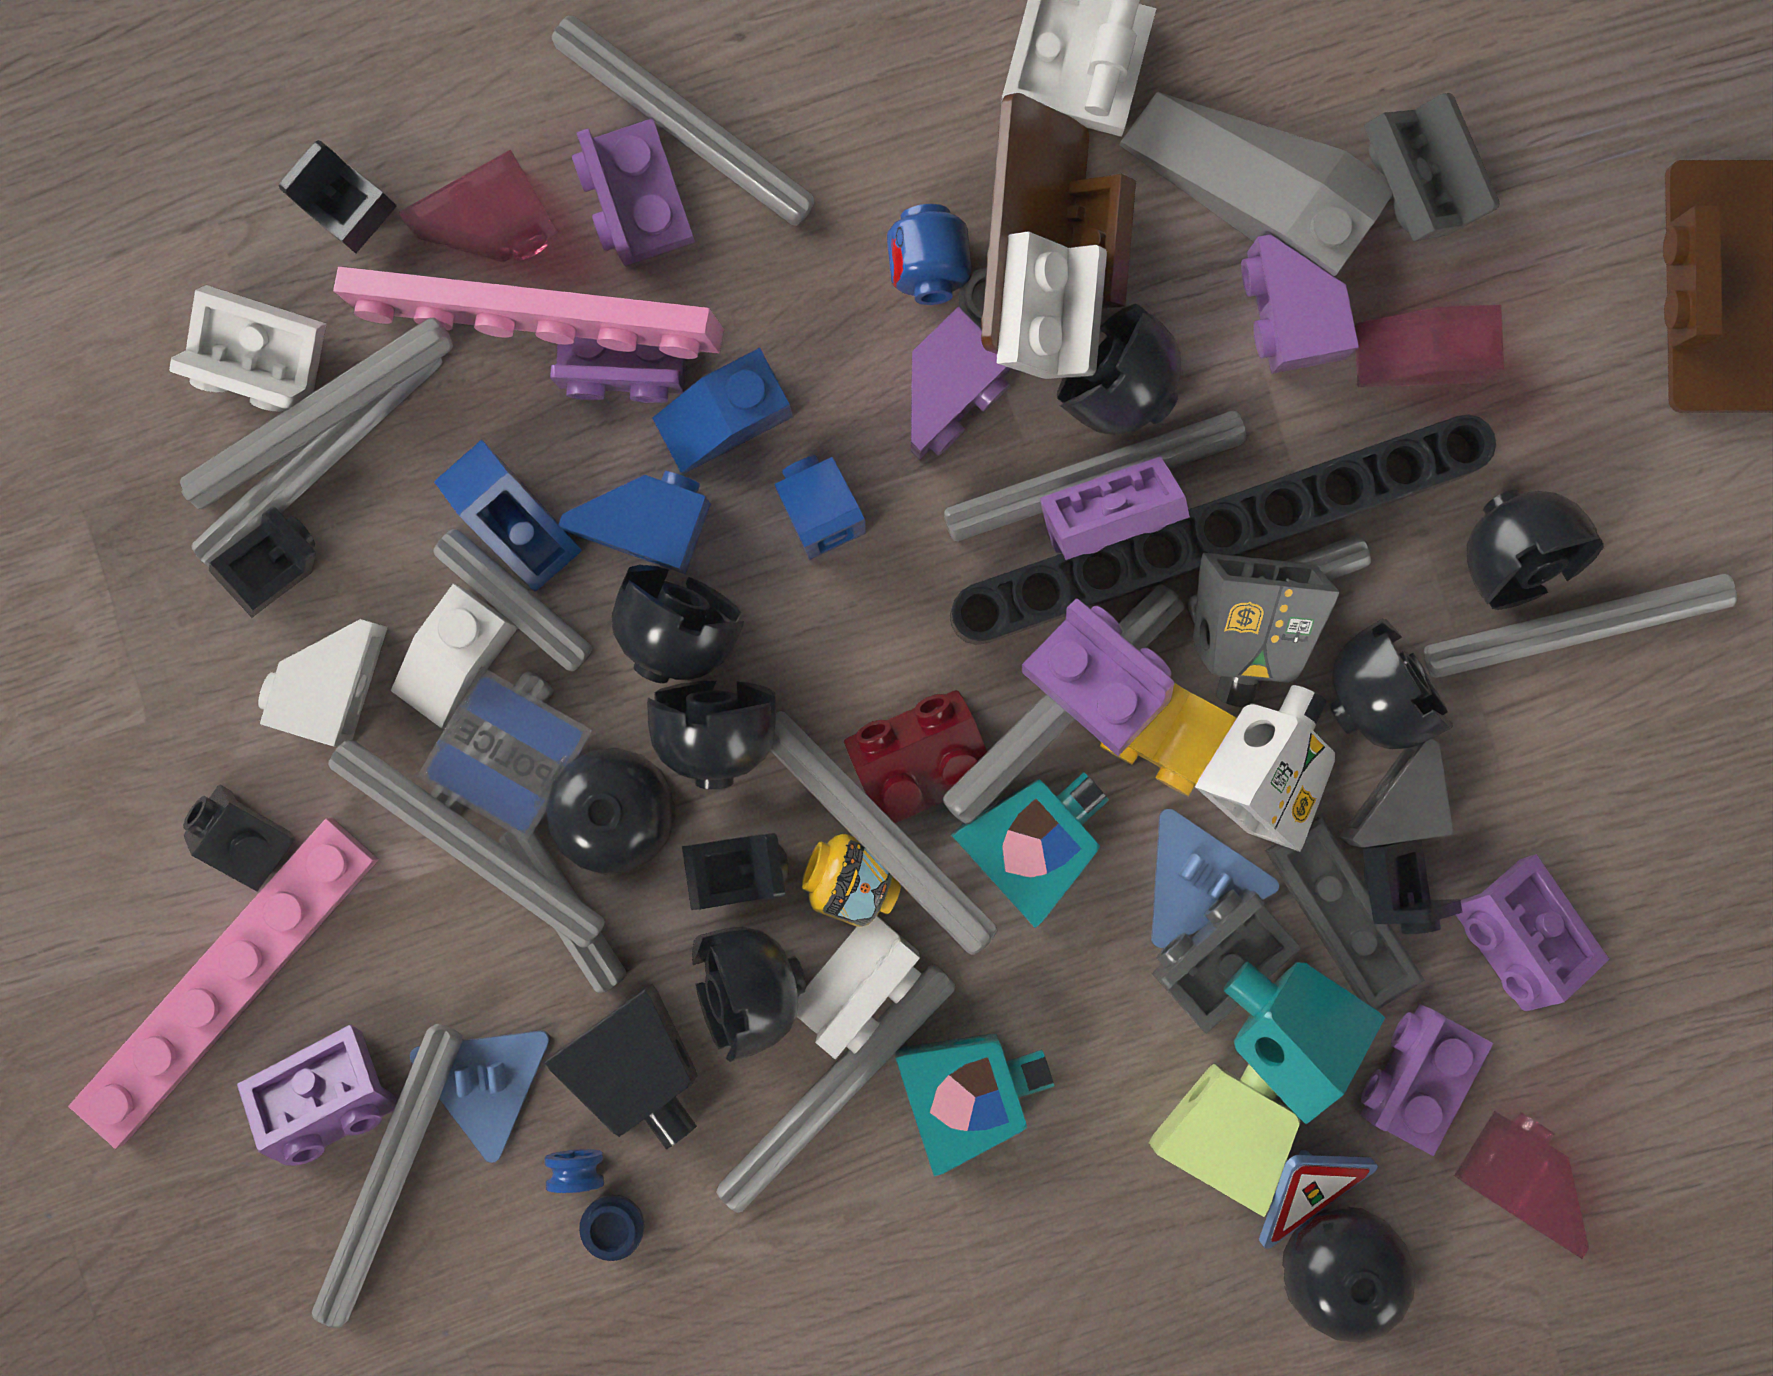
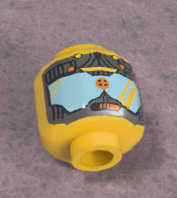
M848 834L834 836L828 843L818 842L811 853L802 879V890L809 892V901L813 910L858 927L869 925L879 912L889 914L895 906L901 889V884L855 837Z

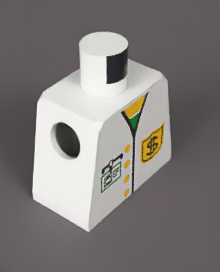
M1292 685L1279 711L1256 704L1245 706L1202 773L1195 788L1247 833L1300 852L1335 762V752L1313 731L1327 701L1319 694L1307 688Z

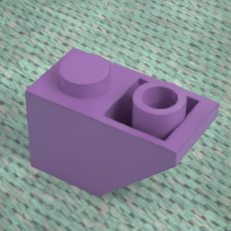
M1271 234L1257 237L1247 251L1248 258L1242 259L1241 273L1247 296H1256L1260 320L1254 322L1255 345L1260 358L1268 357L1271 374L1341 361L1348 358L1359 348L1346 284Z
M959 307L912 351L911 452L919 460L930 449L937 456L941 455L964 432L965 428L959 421L972 408L977 405L983 412L986 411L1010 387V384L1004 379L1009 373L1010 368L997 364V354L984 349L981 341L982 330Z

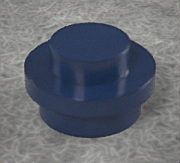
M612 1194L599 1197L586 1208L581 1217L579 1231L582 1243L593 1256L606 1261L624 1259L637 1249L643 1238L644 1218L638 1206L624 1196Z

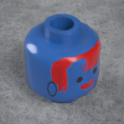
M922 204L910 207L902 212L900 220L896 221L888 230L887 245L891 282L900 292L915 296L917 303L922 305L945 303L952 299L953 291L963 287L971 278L972 264L967 225L957 215L950 214V210L946 206Z

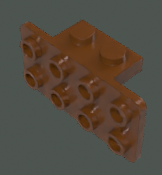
M1022 93L1004 96L998 125V150L995 184L992 191L993 207L989 249L987 252L984 310L981 317L982 345L985 350L998 354L1009 234L1031 232L1067 248L1089 245L1105 248L1107 257L1102 309L1126 307L1136 180L1123 174L1086 179L1089 148L1088 128L1072 117Z
M1773 160L1676 161L1667 168L1665 173L1666 234L1663 242V257L1667 272V297L1664 305V320L1667 326L1669 405L1674 411L1679 413H1773Z

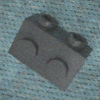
M1440 94L1415 110L1384 112L1364 124L1370 139L1369 154L1371 160L1379 172L1385 175L1395 198L1394 212L1400 225L1410 233L1413 242L1450 235L1499 208L1500 202L1453 94Z
M1245 889L1240 895L1234 890L1224 894L1205 912L1204 915L1210 922L1192 938L1186 933L1180 934L1165 946L1156 957L1162 965L1152 975L1206 1034L1239 1005L1223 991V988L1245 962L1249 961L1269 978L1302 949L1266 909L1262 898L1256 892Z

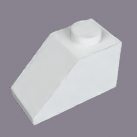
M452 584L415 634L391 692L440 728H445L518 627L469 590Z
M359 619L280 661L276 673L271 672L266 677L259 694L258 705L260 709L264 710L260 724L333 747H338L345 740H353L388 627Z

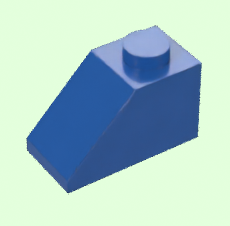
M758 348L702 377L652 417L683 475L793 418L790 404L761 348Z
M482 439L434 481L458 516L534 592L540 589L582 551L569 534L558 526L559 523L523 482Z
M816 455L808 456L782 470L785 479L774 485L809 560L866 534L865 518L833 457L819 462Z
M664 471L662 480L643 475L563 513L558 526L574 536L686 575L711 503L706 496L698 493L701 485L699 482L670 471Z

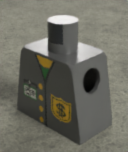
M1203 553L1200 565L1193 642L1196 652L1210 673L1220 676L1216 690V697L1219 700L1232 706L1245 707L1253 704L1259 680L1290 683L1299 678L1339 595L1337 588L1316 564Z

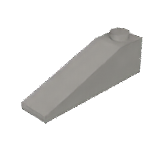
M1160 92L1154 95L1120 142L1122 148L1253 242L1259 236L1271 234L1332 276H1335L1342 268L1393 194L1385 178L1345 150Z

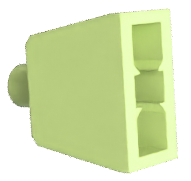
M1213 1064L1151 1137L1149 1144L1160 1157L1265 1217L1299 1128L1300 1119L1289 1107L1275 1099L1277 1094L1249 1064L1241 1078Z

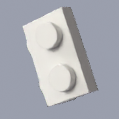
M205 285L195 290L186 350L171 357L169 371L190 378V384L198 389L210 392H225L229 390L250 397V403L258 408L276 412L285 411L314 392L326 323Z
M878 916L869 925L857 926L806 986L805 993L798 996L796 1017L817 1033L815 1043L834 1059L840 1055L845 1047L855 1054L879 1026L880 1023L871 1016L886 998L889 997L897 1004L920 977L921 973L913 967L920 959L919 951Z

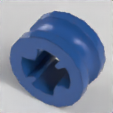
M568 1150L551 1153L544 1157L545 1166L551 1168L553 1173L552 1177L546 1181V1190L549 1192L575 1193L590 1191L604 1186V1176L598 1174L596 1170L597 1164L603 1161V1152L600 1150Z

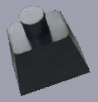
M653 984L643 989L545 1062L548 1069L618 1137L645 1120L664 1148L668 1149L697 1127L676 1096L691 1086L698 1075L671 1017Z

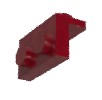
M958 690L947 694H935L926 697L915 708L888 720L872 721L861 727L856 734L844 740L845 747L866 795L894 823L944 802V795L987 753L975 720Z

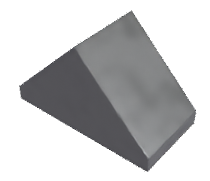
M1432 738L1415 747L1405 748L1339 838L1351 846L1370 847L1454 835L1440 743Z

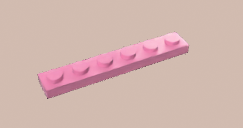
M338 267L333 290L355 309L354 314L357 317L375 323H392L393 316L414 318V322L417 324L422 323L428 318H436L446 330H451L453 323L474 325L477 331L495 337H512L514 330L536 332L535 335L544 341L564 345L573 344L575 337L597 339L599 345L623 352L634 351L636 344L658 346L659 350L664 354L684 359L697 358L699 351L719 354L724 331L710 308L347 267Z
M326 818L68 1107L113 1148L117 1149L125 1145L379 859L333 818Z

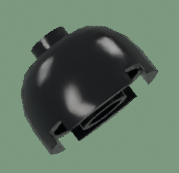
M1135 303L1122 308L1100 326V330L1107 337L1098 345L1097 367L1094 375L1062 378L1057 391V399L1063 403L1059 406L1082 424L1098 433L1119 435L1139 430L1149 422L1158 424L1170 414L1178 400V394L1174 391L1181 377V354L1175 338L1158 319Z
M1509 490L1496 496L1484 506L1483 511L1486 515L1476 524L1467 543V564L1475 587L1487 605L1490 604L1492 609L1502 610L1522 605L1549 593L1546 587L1541 584L1551 580L1561 572L1568 582L1597 558L1604 548V543L1597 534V529L1588 515L1577 503L1555 492L1533 491L1520 495L1517 490Z
M639 564L628 568L619 588L611 616L613 634L624 654L634 662V670L642 677L662 684L667 683L670 678L690 680L709 674L725 661L733 649L744 626V621H738L741 611L724 595L696 579L688 577L686 581L687 588L665 581L669 569Z
M1382 618L1347 642L1337 656L1334 663L1332 682L1338 698L1330 702L1329 705L1336 720L1349 736L1359 730L1373 745L1386 749L1412 748L1451 729L1453 724L1443 716L1448 713V710L1415 654L1411 653L1408 655L1405 651L1397 652L1393 643L1401 639L1402 636L1387 619Z
M696 681L661 688L654 692L655 700L648 698L647 701L648 728L652 746L666 766L678 775L695 779L697 787L703 789L730 787L734 784L735 777L749 773L764 761L773 745L776 725L775 692L765 686L737 681V694L713 690L717 681Z
M620 748L592 750L569 762L553 782L546 805L548 829L560 852L578 867L603 875L630 872L654 859L669 840L676 816L672 791L661 769L642 754Z
M747 927L720 929L698 935L694 939L692 963L696 965L705 962L706 972L705 983L695 984L706 1025L718 1050L731 1046L726 1059L732 1062L755 1055L778 1043L791 1030L797 1016L798 995L805 993L806 990L805 976L799 960L795 956L787 958L780 944L764 932Z
M1348 1207L1350 1209H1337L1331 1212L1326 1209L1314 1215L1296 1229L1283 1251L1282 1266L1285 1268L1284 1282L1288 1300L1309 1326L1335 1340L1362 1343L1384 1336L1403 1320L1414 1299L1416 1274L1407 1246L1385 1220L1362 1208Z

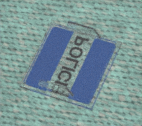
M481 666L417 778L523 840L529 841L546 811L552 784L564 768L576 760L593 730Z

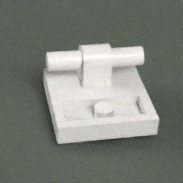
M1028 0L1002 100L1005 95L1022 93L1072 117L1086 128L1122 137L1156 8L1139 4L1140 0Z

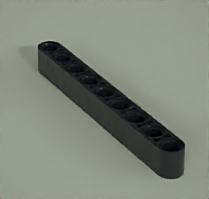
M1470 414L1456 416L1188 509L1189 518L1166 525L1156 532L1143 533L1105 546L1098 552L1082 554L1067 560L1063 553L986 579L961 590L954 599L950 612L951 627L955 634L966 643L974 645L987 644L1065 617L1067 607L1075 599L1080 600L1088 608L1200 570L1203 553L1240 556L1459 480L1488 464L1494 456L1496 448L1495 433L1490 425L1480 417ZM1450 433L1461 435L1468 442L1471 453L1467 463L1458 462L1449 454L1446 442ZM1389 454L1401 455L1408 461L1412 474L1407 484L1397 483L1389 476L1386 469V461ZM1329 475H1340L1348 480L1352 488V498L1348 505L1336 504L1329 498L1325 487ZM1269 495L1283 496L1291 504L1293 518L1289 526L1276 525L1267 517L1265 503ZM1217 515L1224 517L1232 525L1234 537L1229 547L1215 546L1207 539L1204 525L1209 516ZM1160 536L1171 543L1174 548L1175 557L1169 568H1157L1147 561L1143 550L1147 538ZM1098 556L1105 558L1114 567L1116 577L1114 584L1109 589H1096L1086 582L1083 576L1084 562L1090 557ZM1040 577L1052 583L1056 592V600L1053 607L1043 611L1029 607L1022 596V588L1025 581L1030 578ZM973 598H982L992 603L997 615L994 627L983 632L973 631L968 628L961 616L962 606L965 602Z

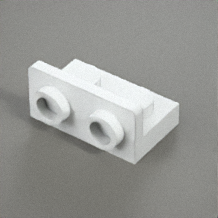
M1031 232L1009 234L997 364L1043 379L1094 375L1097 367L1107 257L1105 248L1097 245L1067 248Z

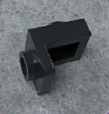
M320 140L315 141L279 183V189L356 254L397 207L388 196L347 165Z
M273 506L262 514L259 527L209 563V572L248 615L253 618L312 573L316 552L313 549L315 541L307 528L293 516L286 519Z
M218 785L209 798L206 796L199 798L188 812L183 824V828L186 830L184 839L191 856L257 892L295 840L289 830L236 801L232 791L222 785Z
M775 833L749 835L682 846L691 910L785 896L784 882L788 878V860L784 849L778 844V838Z
M1422 839L1362 848L1365 862L1364 879L1369 889L1374 924H1400L1402 934H1422L1440 930V919L1463 912L1461 899H1430Z

